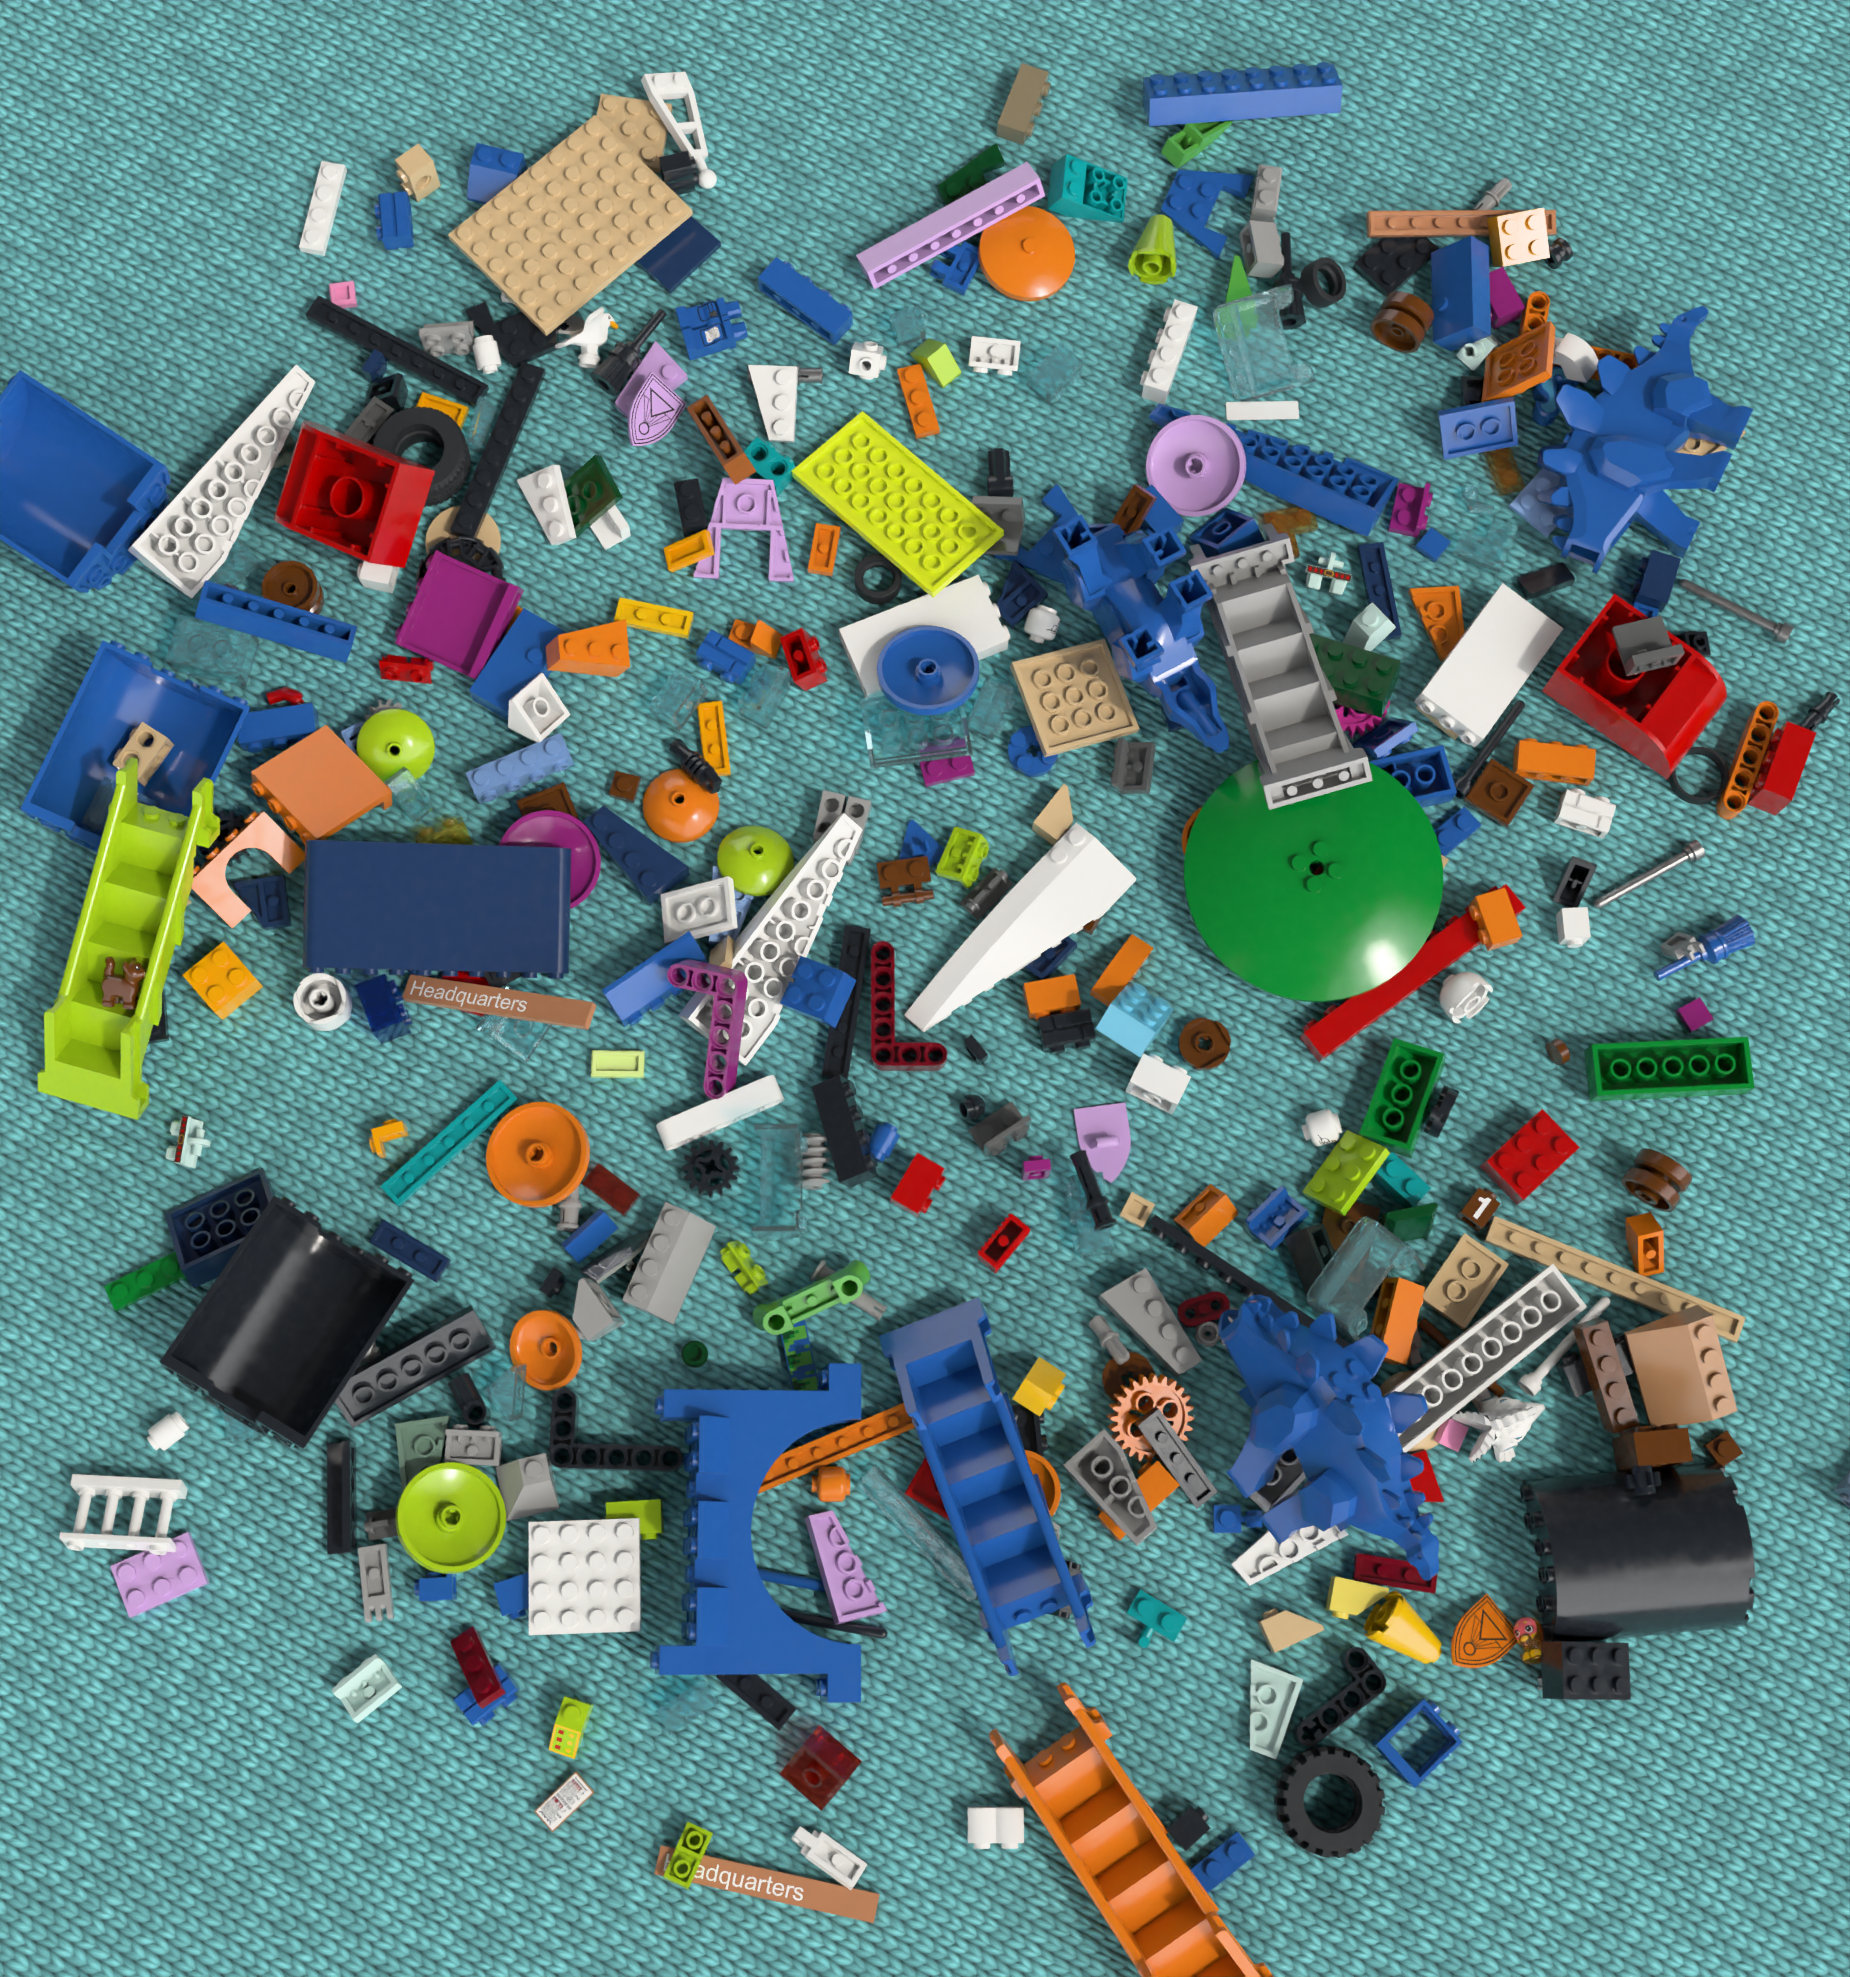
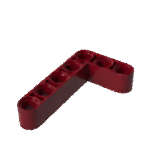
M877 942L871 951L872 1064L880 1071L941 1070L947 1062V1050L942 1044L936 1042L895 1043V952L889 942ZM879 951H887L890 957L886 960H879L876 954ZM879 976H887L890 982L887 985L881 986L877 984L876 979ZM880 1001H886L890 1004V1008L886 1011H880L876 1008V1004ZM881 1026L889 1028L890 1033L882 1037L877 1035L876 1030ZM910 1051L917 1058L913 1062H906L903 1060L902 1055ZM936 1051L941 1053L943 1058L939 1062H932L928 1055ZM879 1052H887L890 1055V1059L887 1062H879L876 1059V1055Z

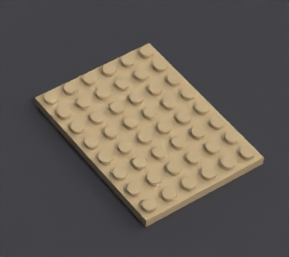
M594 115L450 232L448 236L450 241L547 336L691 217L693 212L672 189Z

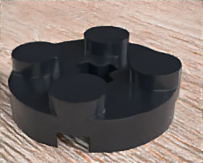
M1444 1085L1423 1132L1438 1139L1459 1091Z

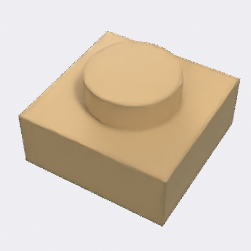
M1131 1192L1119 1217L1143 1229L1155 1204Z

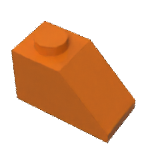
M1649 1212L1625 1218L1626 1241L1636 1273L1646 1277L1664 1272V1233L1652 1213Z

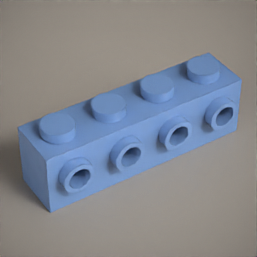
M558 733L541 742L466 772V775L479 804L493 801L505 793L514 792L531 782L540 781L550 774L564 771L569 766L574 765L561 733Z

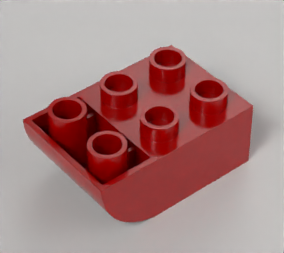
M303 421L273 519L293 531L366 562L405 568L435 471L319 423Z
M1614 594L1554 672L1542 691L1668 780L1725 703L1727 698L1726 686L1720 674L1705 657L1669 631L1667 633L1672 646L1682 644L1685 654L1675 665L1626 676L1612 629L1614 626L1648 619L1649 617Z

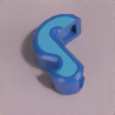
M1553 366L1552 377L1544 383L1533 386L1532 395L1536 401L1531 412L1533 420L1541 426L1552 424L1555 421V416L1560 412L1556 404L1557 391L1561 390L1563 385L1566 384L1576 388L1580 381L1567 379L1561 366Z

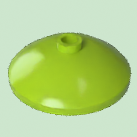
M391 708L375 713L364 723L358 735V757L386 784L403 785L419 779L429 769L434 758L435 741L431 729L421 717L405 709ZM398 746L400 752L393 754L390 751V747Z
M744 826L733 830L722 840L717 852V867L722 878L729 876L733 879L734 890L750 896H765L774 893L793 870L794 857L787 841L777 832L762 826ZM754 850L760 851L761 854L754 853Z

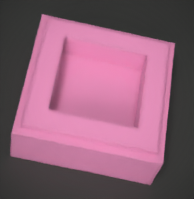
M354 281L329 284L332 303L344 309L358 307Z
M1449 1418L1440 1425L1433 1441L1458 1452L1469 1427Z

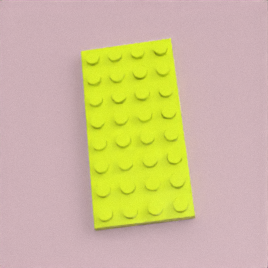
M863 411L792 470V477L932 598L1004 536L1002 528Z

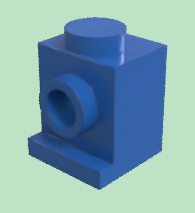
M430 1572L427 1573V1578L415 1579V1595L419 1596V1601L457 1600L456 1574H447V1577H443V1573Z

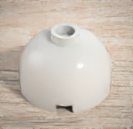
M1468 971L1461 972L1456 975L1452 974L1444 980L1439 1000L1446 1015L1454 1023H1462L1459 1020L1465 1015L1467 1019L1472 1018L1487 1004L1489 998L1486 995L1488 990L1492 993L1493 989L1479 974Z

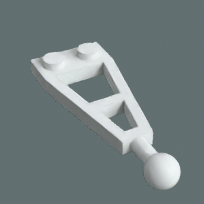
M686 72L644 74L641 82L649 101L682 152L688 151L689 157L694 156L699 171V185L704 189L714 187L717 177L712 170L707 168L705 163L708 151L695 94ZM684 98L690 122L677 123L663 100ZM684 134H693L696 149H693Z

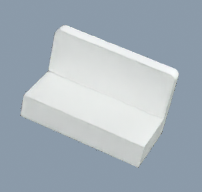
M616 505L590 526L605 550L631 536L629 525Z

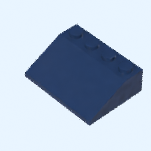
M263 1168L164 1213L180 1269L194 1288L220 1275L273 1196H275Z

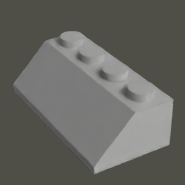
M665 1202L622 1299L623 1303L674 1325L716 1226L689 1211Z

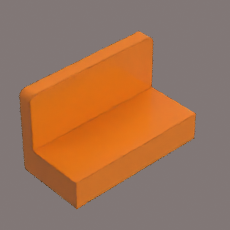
M1209 1184L1174 1219V1222L1179 1228L1188 1233L1193 1240L1205 1247L1238 1215V1211L1224 1192Z

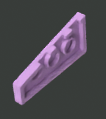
M833 1510L807 1516L805 1522L834 1624L837 1625L886 1612L887 1609L884 1603H880L874 1592L876 1589L872 1581L866 1578L861 1568L862 1563L857 1555L853 1554L848 1544L850 1541Z

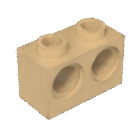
M142 722L139 727H135L129 736L130 740L124 748H120L117 751L112 764L119 770L125 767V762L128 758L139 759L138 783L145 787L174 744L166 736ZM154 738L152 745L144 747L147 739Z

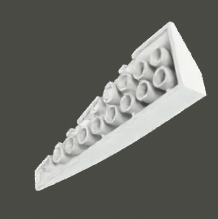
M295 365L130 546L128 551L145 566L192 599L202 588L205 580L208 581L225 562L315 381L298 365Z
M844 813L834 821L805 854L734 941L731 969L742 971L748 980L739 1052V1062L745 1066L777 1025L780 1019L779 1014L783 1007L780 1001L788 983H793L795 980L792 978V974L800 956L807 957L822 923L824 911L830 905L833 898L831 895L837 882H840L845 863L850 859L862 832V829ZM707 977L705 980L710 984V979ZM729 979V985L734 989V982ZM696 992L678 1016L709 1039L714 995ZM726 1004L727 1012L732 1014L731 1008ZM723 1030V1036L728 1040V1034Z
M1075 823L966 939L904 1015L905 1018L922 1032L930 1029L950 1016L951 1012L959 1006H965L971 1002L972 998L982 991L986 992L993 988L994 984L1002 978H1008L1039 958L1045 950L1059 945L1065 937L1082 930L1083 926L1088 922L1102 917L1136 881V877L1092 834Z

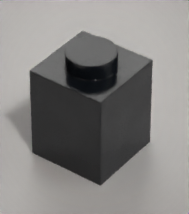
M1188 1805L1165 1828L1182 1849L1187 1851L1210 1829L1206 1823L1209 1817L1199 1806L1194 1809L1191 1805Z

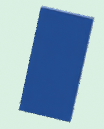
M600 1208L561 1245L580 1264L614 1233L618 1227Z

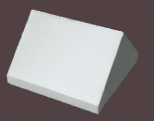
M543 673L538 674L509 700L508 728L536 743L541 742L570 716V713Z

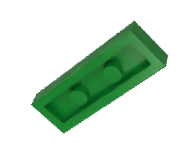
M173 1252L104 1286L114 1310L118 1312L186 1277L180 1269L176 1252Z

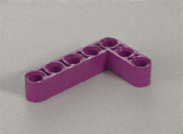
M686 959L672 965L668 969L667 978L675 987L714 995L703 1086L704 1092L709 1098L719 1099L726 1093L733 1091L736 1085L748 980L742 971ZM681 968L685 971L686 978L682 976ZM705 973L710 978V984L705 980ZM729 979L734 982V989L730 987ZM726 1004L731 1008L732 1014L727 1012ZM723 1030L727 1032L728 1040L723 1036ZM720 1055L724 1057L725 1065L720 1061ZM717 1080L722 1084V1090L717 1086Z

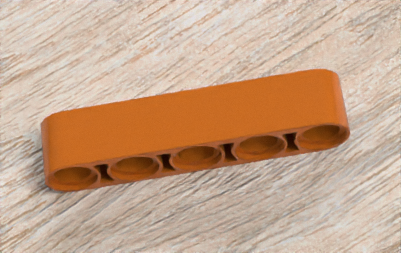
M1761 702L1748 717L1729 769L1728 783L1720 794L1716 805L1717 813L1723 819L1735 818L1747 804L1779 716L1778 707L1773 702ZM1759 712L1766 714L1768 720L1763 719ZM1751 734L1758 736L1760 742L1755 741ZM1743 756L1750 758L1752 764L1746 763ZM1735 778L1740 779L1744 787L1737 785ZM1727 801L1733 802L1736 809L1730 808L1727 805Z

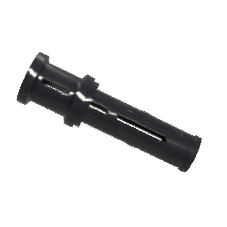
M1081 1150L1071 1154L1070 1159L1074 1164L1088 1201L1086 1202V1209L1091 1212L1095 1223L1094 1230L1098 1232L1113 1227L1117 1224V1220L1112 1218L1107 1205L1109 1200L1101 1193L1086 1150Z

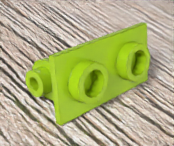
M739 1240L727 1243L728 1246L720 1251L722 1255L720 1258L731 1273L738 1268L742 1271L734 1278L744 1292L752 1295L758 1291L757 1287L769 1283L765 1278L764 1270L752 1260L750 1250L744 1243Z

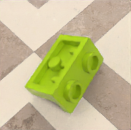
M954 827L936 868V874L961 882L965 888L970 889L972 883L978 878L982 860L988 854L989 843L980 833Z

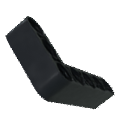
M565 1388L556 1391L553 1395L549 1460L555 1467L563 1470L676 1472L684 1465L683 1453L674 1446L577 1444L579 1398L574 1392ZM564 1395H571L572 1405L567 1409H561L559 1406L560 1398ZM563 1422H569L571 1425L570 1433L563 1437L559 1436L558 1426ZM562 1449L568 1450L569 1460L564 1464H559L556 1460L558 1451ZM594 1450L597 1454L596 1461L590 1465L585 1464L583 1461L585 1452ZM614 1451H622L624 1454L623 1462L619 1465H613L610 1462L611 1454ZM643 1451H648L651 1454V1461L646 1466H641L637 1462L638 1455ZM676 1452L679 1458L677 1464L671 1467L666 1466L664 1462L666 1454Z

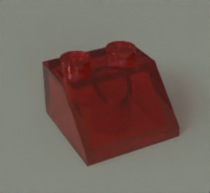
M818 1725L780 1772V1775L822 1811L862 1761L822 1726Z

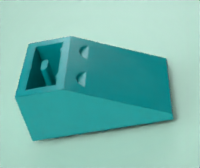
M1065 154L1051 166L1047 209L1071 218L1122 223L1124 221L1128 178Z

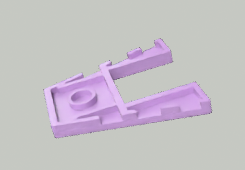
M723 478L707 529L710 532L715 555L698 562L694 571V578L719 579L722 529L771 532L769 582L794 583L774 481L744 479L735 485L731 478Z

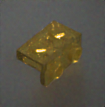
M449 817L442 821L443 825L435 828L432 826L424 827L418 831V835L414 836L416 843L474 845L463 817Z

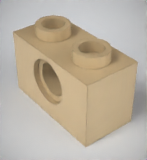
M419 143L395 159L398 168L396 174L402 181L400 184L402 190L407 192L408 196L412 195L417 202L441 186L433 160Z

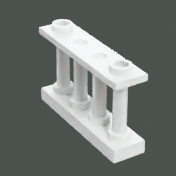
M72 1474L70 1485L80 1496L73 1533L60 1532L59 1536L68 1549L81 1551L84 1550V1547L145 1550L156 1555L176 1552L177 1546L171 1538H167L173 1502L177 1499H186L187 1487L182 1480ZM95 1495H105L107 1503L100 1534H84L91 1498L95 1497ZM122 1496H132L135 1499L128 1536L112 1535L118 1500ZM149 1497L160 1498L162 1504L155 1537H140L146 1500H149Z

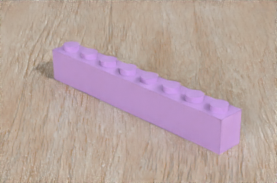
M1028 162L1023 163L857 254L856 257L862 272L873 289L882 286L1044 197L1045 193L1040 178Z

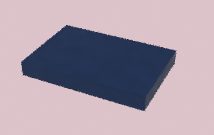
M691 216L635 263L671 294L721 247V242Z

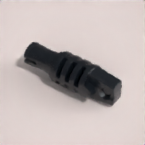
M681 739L674 740L670 744L671 748H669V751L679 759L682 769L710 794L719 792L722 780L714 768L698 752L690 750Z

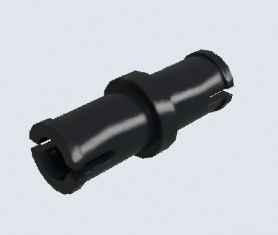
M1827 692L1817 705L1812 706L1808 710V715L1798 726L1814 731L1819 724L1825 723L1828 719V714L1840 703V699L1837 698L1838 696L1833 692Z

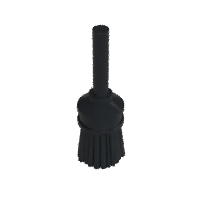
M1283 232L1281 233V253L1284 256V265L1282 266L1280 278L1272 284L1274 291L1273 299L1275 301L1273 325L1280 329L1293 330L1306 323L1302 302L1304 294L1300 278L1295 277V274L1292 273L1290 233Z
M658 309L633 341H628L627 344L617 342L615 348L609 352V357L591 373L593 382L599 388L612 396L618 393L628 375L633 374L635 368L641 364V359L638 355L641 352L640 347L666 317V313L662 309Z

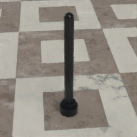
M1518 700L1513 705L1463 776L1453 779L1457 791L1455 797L1465 799L1471 789L1472 779L1525 708L1524 701Z
M780 1608L796 1623L884 1639L888 1635L887 1630L882 1627L850 1621L835 1625L833 1618Z

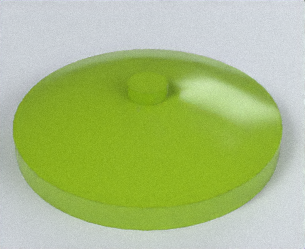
M446 1462L424 1469L406 1485L397 1503L395 1524L403 1548L414 1561L434 1572L457 1574L479 1566L495 1552L505 1531L506 1510L500 1491L486 1474L467 1464Z

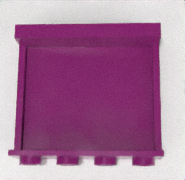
M436 550L435 554H432L427 561L426 568L428 570L424 578H421L417 583L416 597L406 608L405 614L407 617L404 624H401L396 631L395 638L397 640L395 643L476 680L501 643L524 590Z

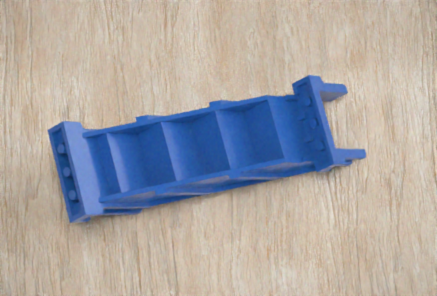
M978 1297L879 1336L883 1354L889 1359L892 1370L896 1371L905 1410L908 1416L912 1418L913 1425L916 1428L980 1602L982 1611L978 1613L982 1628L988 1633L991 1643H995L999 1660L1004 1664L1007 1674L1015 1676L1019 1672L1007 1631L1008 1628L1021 1623H1027L1034 1618L1053 1613L1070 1605L1079 1635L1086 1648L1091 1647L1096 1643L1088 1615V1608L1093 1605V1599L1082 1573L1071 1576L1059 1546L1038 1474H1032L1007 1392L1002 1394L986 1340V1336L992 1332L988 1315Z

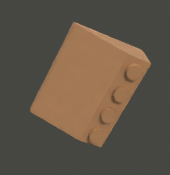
M1695 1305L1624 1333L1648 1424L1651 1426V1429L1665 1424L1678 1423V1426L1713 1421L1737 1411L1713 1316L1705 1309Z

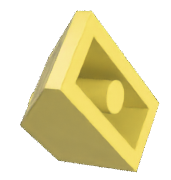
M1336 1576L1331 1577L1325 1610L1333 1611L1332 1617L1348 1620L1349 1615H1358L1389 1593V1588Z

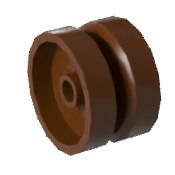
M1392 291L1383 300L1380 311L1376 313L1370 329L1374 337L1386 347L1402 353H1413L1419 349L1425 333L1428 332L1434 320V314L1429 305L1419 297L1402 291Z
M294 560L282 561L272 566L265 574L262 582V595L264 598L315 614L321 612L324 605V591L312 569L304 563Z
M1642 1148L1633 1160L1636 1168H1629L1621 1180L1622 1185L1643 1203L1664 1212H1672L1680 1201L1678 1193L1686 1191L1692 1181V1176L1672 1158L1658 1151Z

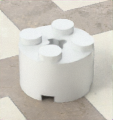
M325 973L309 975L300 982V986L294 993L293 1003L296 1012L314 1030H334L350 1019L352 1010L350 993L337 978ZM326 998L327 1000L325 1001V1004L320 1006L322 1004V999Z

